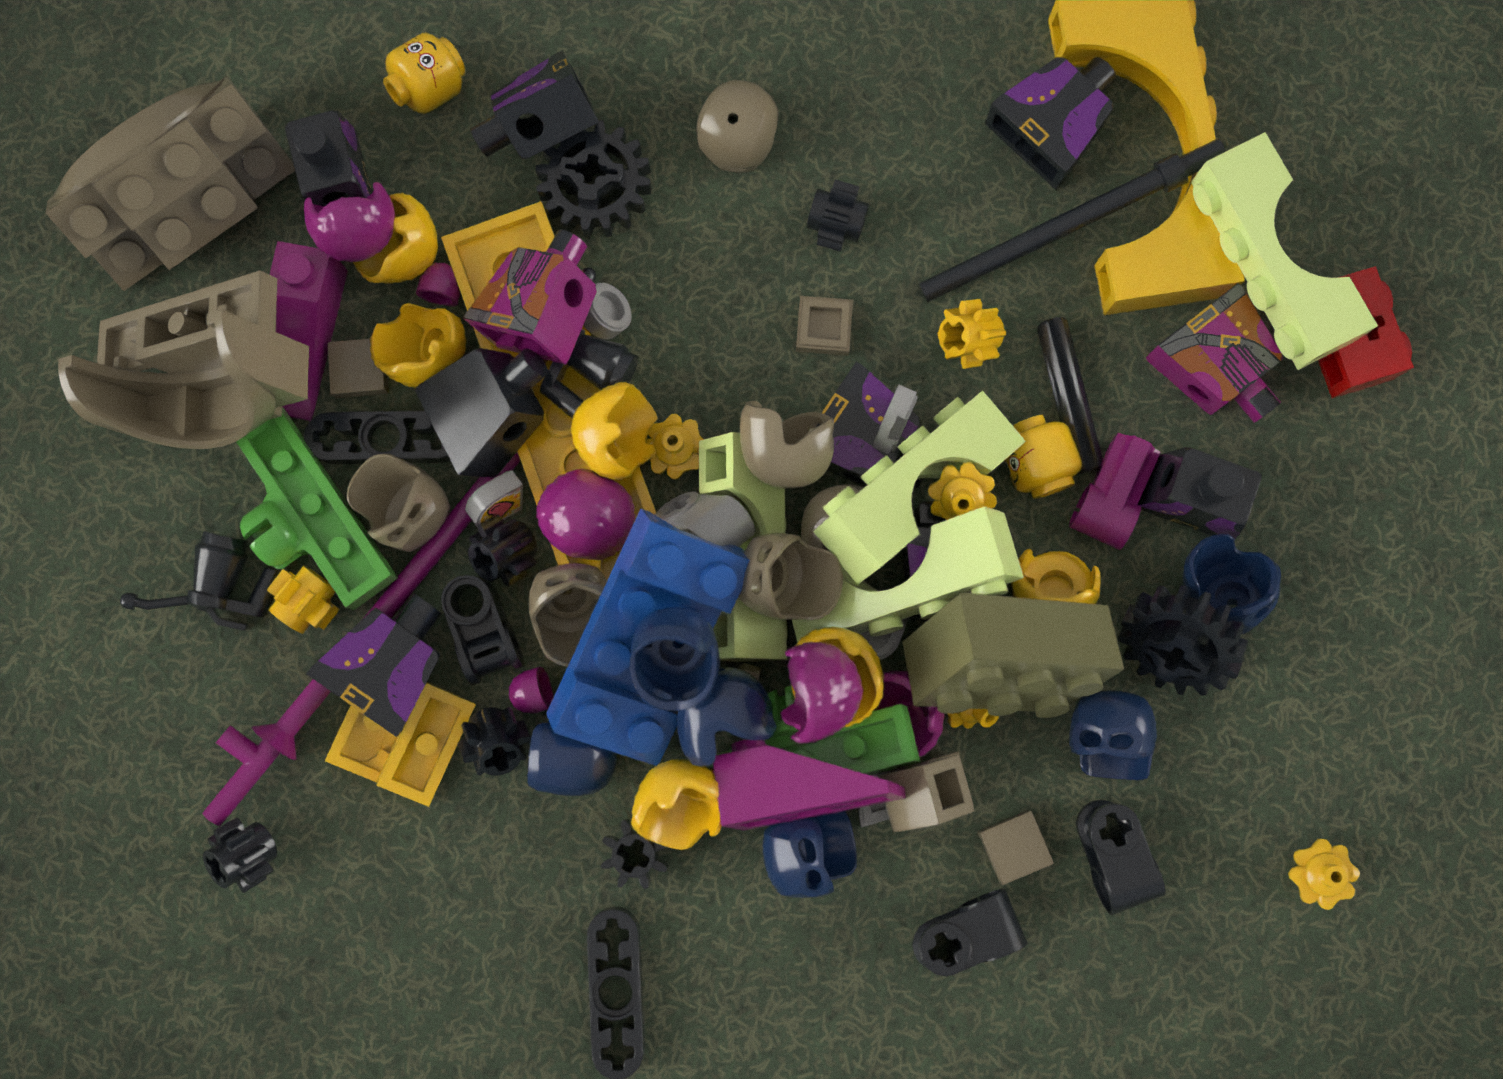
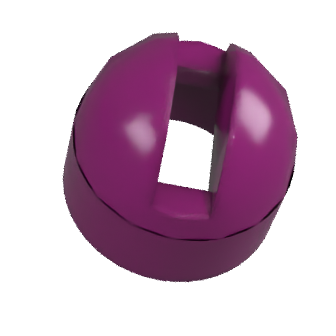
M433 263L421 274L416 289V295L421 299L450 307L458 305L461 294L453 269L447 263Z
M541 666L523 671L513 679L509 686V699L512 705L524 713L535 714L549 709L554 698L549 676Z

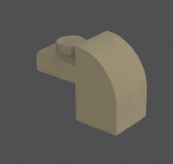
M959 751L877 774L878 778L904 786L906 799L885 803L892 831L894 832L939 825L975 812Z

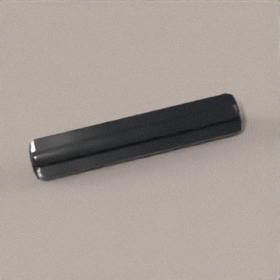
M1064 317L1048 319L1040 323L1037 331L1060 422L1069 427L1082 461L1081 470L1077 474L1094 472L1100 469L1103 457L1068 320Z

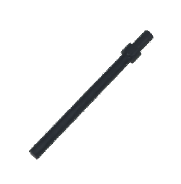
M1217 138L1180 157L1176 153L1165 157L1153 164V170L919 283L927 302H930L1162 189L1168 193L1188 183L1189 176L1199 172L1206 161L1226 152L1224 145Z

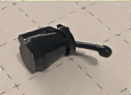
M590 267L584 268L582 272L594 282L596 279L595 270ZM581 329L567 364L552 362L539 391L573 419L576 409L584 400L561 382L569 367L602 390L618 382L629 384L637 367L638 356L630 353L623 344L585 335V330Z
M203 531L201 542L195 545L193 590H188L185 596L153 600L138 598V594L125 593L120 598V604L123 608L134 610L135 607L151 610L192 605L198 610L207 612L217 625L245 631L248 627L247 623L222 618L215 608L264 617L274 598V595L268 592L267 588L281 570L265 567L247 602L229 598L248 559L245 552L248 541Z

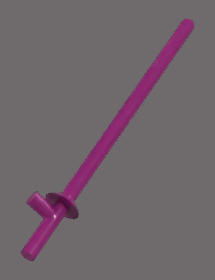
M518 451L494 478L506 471H513L521 461ZM479 477L448 514L437 534L420 548L397 576L398 579L391 583L363 619L374 608L379 609L390 618L395 615L472 521L465 510L470 496L478 488L494 478ZM312 679L277 723L251 726L252 730L262 739L259 745L230 725L217 740L216 744L243 764L202 812L203 816L213 824L221 826L280 753L292 760H297L294 736L331 691Z

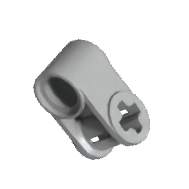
M695 491L687 492L664 504L655 514L681 531L720 546L735 545L739 547L755 533L754 523L746 509L737 500L728 495L716 496L698 494Z

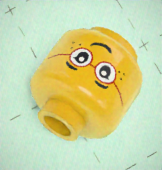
M425 32L387 54L385 66L388 76L383 78V83L389 96L398 106L407 105L415 112L425 114L441 106L461 92L465 66L457 49L448 39L444 37L438 39L436 36Z
M1037 415L1013 425L1026 441L1004 460L1017 491L1023 493L1031 492L1033 499H1040L1075 485L1073 476L1081 470L1082 461L1070 429L1066 424L1056 421L1046 423L1043 415Z

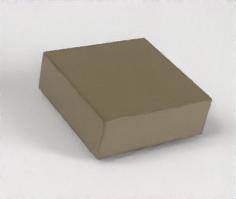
M800 296L796 352L849 356L853 300Z
M370 338L328 342L330 393L334 398L389 394L388 376L378 369L371 359Z
M1030 810L977 831L1001 885L1054 864L1033 813Z

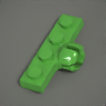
M283 407L281 417L267 420L236 441L264 483L267 492L263 502L242 517L239 526L245 540L251 535L255 539L250 544V548L261 561L276 569H285L301 556L310 554L345 608L353 611L398 579L319 459L309 449L303 435Z
M787 686L785 688V696L778 697L777 689L768 693L773 705V718L776 723L774 734L765 740L768 746L870 776L920 763L908 708L903 704L873 711L871 716L865 718L861 723L854 724L851 727H844L832 736H827L816 742L797 743L790 737L799 730L786 724L781 717V712L795 701L792 687ZM732 750L725 751V752H722V753H718V754H716V755L725 754V753H730V752H732ZM713 763L707 766L714 770Z

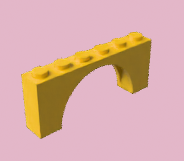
M1194 0L1055 1L1048 19L1055 58L1063 57L1074 67H1085L1095 57L1102 58L1108 62L1116 75L1136 84L1158 102L1174 125L1183 155L1216 139L1214 132L1217 116L1214 98L1211 95L1207 96L1203 78L1206 73V55L1203 47L1196 44L1194 34L1196 6ZM1197 173L1189 176L1188 183L1182 186L1178 202L1171 216L1165 222L1135 241L1105 249L1096 262L1095 270L1104 315L1218 299L1237 283L1242 285L1245 282V277L1238 264L1231 262L1224 254L1220 244V233L1210 215L1203 214L1194 200L1191 181Z

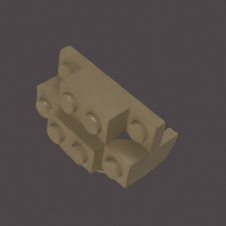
M225 76L219 81L192 86L167 96L141 110L103 136L83 153L66 172L54 195L47 201L46 215L85 258L92 255L121 289L125 291L162 264L168 270H171L256 210L258 206L255 199L293 173L295 167L293 161L261 121L252 106L230 78Z
M257 271L101 320L99 325L97 363L70 355L58 359V372L61 387L67 401L73 410L84 420L94 425L156 444L185 449H210L232 444L267 420L281 417L282 406L307 400L309 346L276 332L277 278L263 271ZM149 368H156L167 373H153L141 371Z

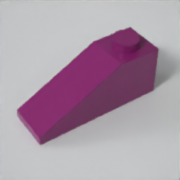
M277 241L269 274L277 278L276 332L309 346L307 400L282 407L290 418L311 421L328 356V342H331L348 270L339 260L329 257L319 248Z
M742 740L731 744L732 752L716 755L713 762L715 780L718 782V805L721 826L738 830L754 829L906 799L904 786L768 746L765 740Z

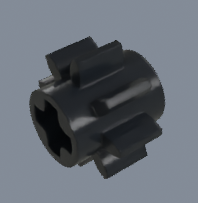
M835 179L830 192L817 189L807 222V228L819 231L816 245L841 252L845 239L858 243L869 208V203L857 200L860 186Z
M496 515L479 524V532L469 538L472 545L469 547L468 556L474 571L481 578L490 582L501 577L507 587L528 576L527 570L537 563L533 558L537 552V542L532 531L515 518L504 524L500 515Z
M485 707L476 712L469 722L461 724L465 739L458 742L464 763H474L477 775L481 776L484 773L493 776L504 775L514 770L521 760H526L527 756L522 744L529 742L531 737L525 721H516L512 708L507 707L502 710L495 707Z
M236 817L213 830L214 835L208 838L207 841L211 848L203 853L204 865L211 878L221 888H228L237 882L241 892L245 893L266 880V876L273 872L269 862L277 857V847L271 834L262 824L254 822L244 828L240 819Z
M625 819L621 821V829L624 834L621 839L611 835L603 838L604 844L613 848L612 857L605 860L601 867L602 869L615 867L621 874L617 885L620 888L628 882L629 878L638 877L640 885L647 889L651 884L648 871L654 868L659 872H666L669 867L666 861L658 858L659 850L664 849L665 846L648 841L637 834V831L631 825V821ZM638 839L645 843L643 853L650 860L649 862L641 861L636 867H631L627 864L629 854L622 850L623 845L631 846Z

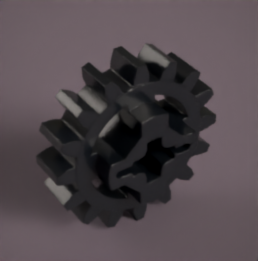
M598 120L599 123L595 125L594 132H587L585 129L559 142L560 146L557 149L551 146L543 150L545 160L549 164H539L535 168L538 179L543 181V183L536 186L541 201H548L545 209L550 219L562 215L561 224L565 231L570 232L576 224L581 225L584 238L590 239L594 227H601L606 237L612 236L611 224L617 221L626 229L631 227L628 212L632 210L643 214L645 204L640 195H648L652 191L651 181L645 177L651 173L648 158H639L642 154L640 142L636 139L625 144V129L621 126L615 129L611 135L607 134L604 121ZM609 153L618 157L628 170H624L623 164L613 163L609 158ZM593 174L602 175L596 177L594 184H586V182H591ZM560 189H565L566 194L576 195L579 200V206L570 203L563 196Z
M1163 585L1157 587L1153 597L1145 592L1140 593L1135 605L1130 604L1121 622L1123 628L1118 636V642L1127 645L1123 654L1125 660H1138L1140 662L1136 670L1139 676L1151 672L1157 676L1155 686L1158 688L1163 687L1169 682L1175 684L1177 694L1184 695L1187 686H1193L1201 696L1207 695L1210 685L1222 691L1226 689L1229 678H1237L1244 661L1248 640L1240 638L1244 628L1242 622L1227 621L1231 610L1228 605L1214 608L1209 605L1211 594L1204 592L1198 599L1190 597L1188 587L1181 585L1177 595H1171Z

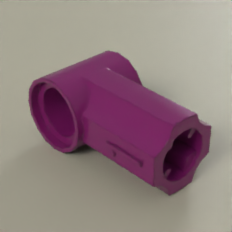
M1117 433L1110 442L1093 483H1089L1083 491L1076 505L1080 511L1073 512L1068 527L1117 550H1121L1137 523L1141 512V506L1137 504L1161 452L1155 449L1152 443L1134 435L1129 436Z

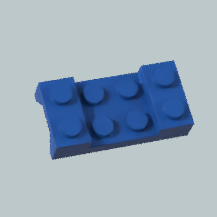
M640 508L546 713L553 732L657 766L677 727L678 710L670 711L650 706L642 701L636 691L630 673L631 647L635 629L647 615L667 607H682L697 611L714 628L722 611L731 614L742 591L745 571L750 561L744 554V550L735 545L720 546L681 531L653 513Z

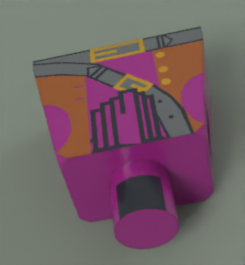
M558 230L546 252L520 247L512 250L463 319L497 348L517 353L528 348L536 352L542 359L566 365L597 293L595 283L577 267L587 249L586 244L576 235L565 230Z
M1239 283L1166 338L1146 357L1147 361L1209 415H1212L1234 399L1253 423H1255L1281 403L1260 377L1283 360L1282 353Z

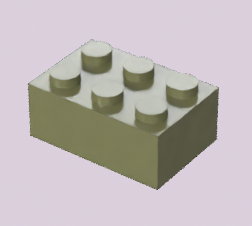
M959 593L903 641L914 706L938 707L939 712L947 714L962 712L970 708L987 709L988 714L993 716L1009 715L1017 711H1032L1039 718L1057 717L1067 713L1070 710L1069 705L1081 697L1101 691L1104 682L1124 670L1108 605Z

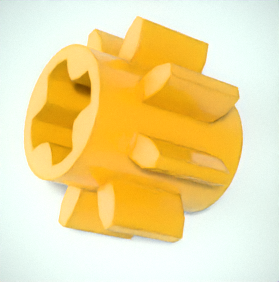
M981 299L963 300L960 302L959 308L945 309L943 312L945 319L942 321L937 332L940 346L946 353L945 358L961 357L962 369L982 366L983 360L998 358L1000 355L997 348L1000 347L1006 335L1003 322L998 316L999 310L997 308L982 309Z
M305 565L296 575L291 571L287 572L282 569L267 588V591L274 595L276 600L269 608V611L284 624L301 634H304L310 625L324 630L340 610V608L331 603L330 599L335 594V591L328 580Z

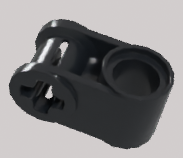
M469 575L458 576L451 580L443 589L441 604L454 639L459 664L471 686L479 684L482 676L511 665L515 669L524 667V657L516 634L507 620L500 597L494 586L486 580ZM476 586L483 594V606L477 614L467 617L459 607L460 595L467 588ZM500 648L498 652L480 658L482 654Z
M1094 800L1084 805L1077 816V833L1091 868L1093 884L1105 910L1110 915L1165 896L1166 889L1162 874L1149 850L1140 821L1135 812L1127 806L1105 800ZM1105 816L1117 820V825L1110 829L1111 839L1099 833L1100 829L1107 826Z
M1005 888L979 896L980 901L977 897L961 904L959 908L930 919L920 925L914 934L912 942L913 952L919 963L934 974L946 977L956 975L983 962L1002 958L1025 947L1028 942ZM938 933L954 942L953 945L946 949L948 958L944 961L928 952V950L936 946L934 936Z

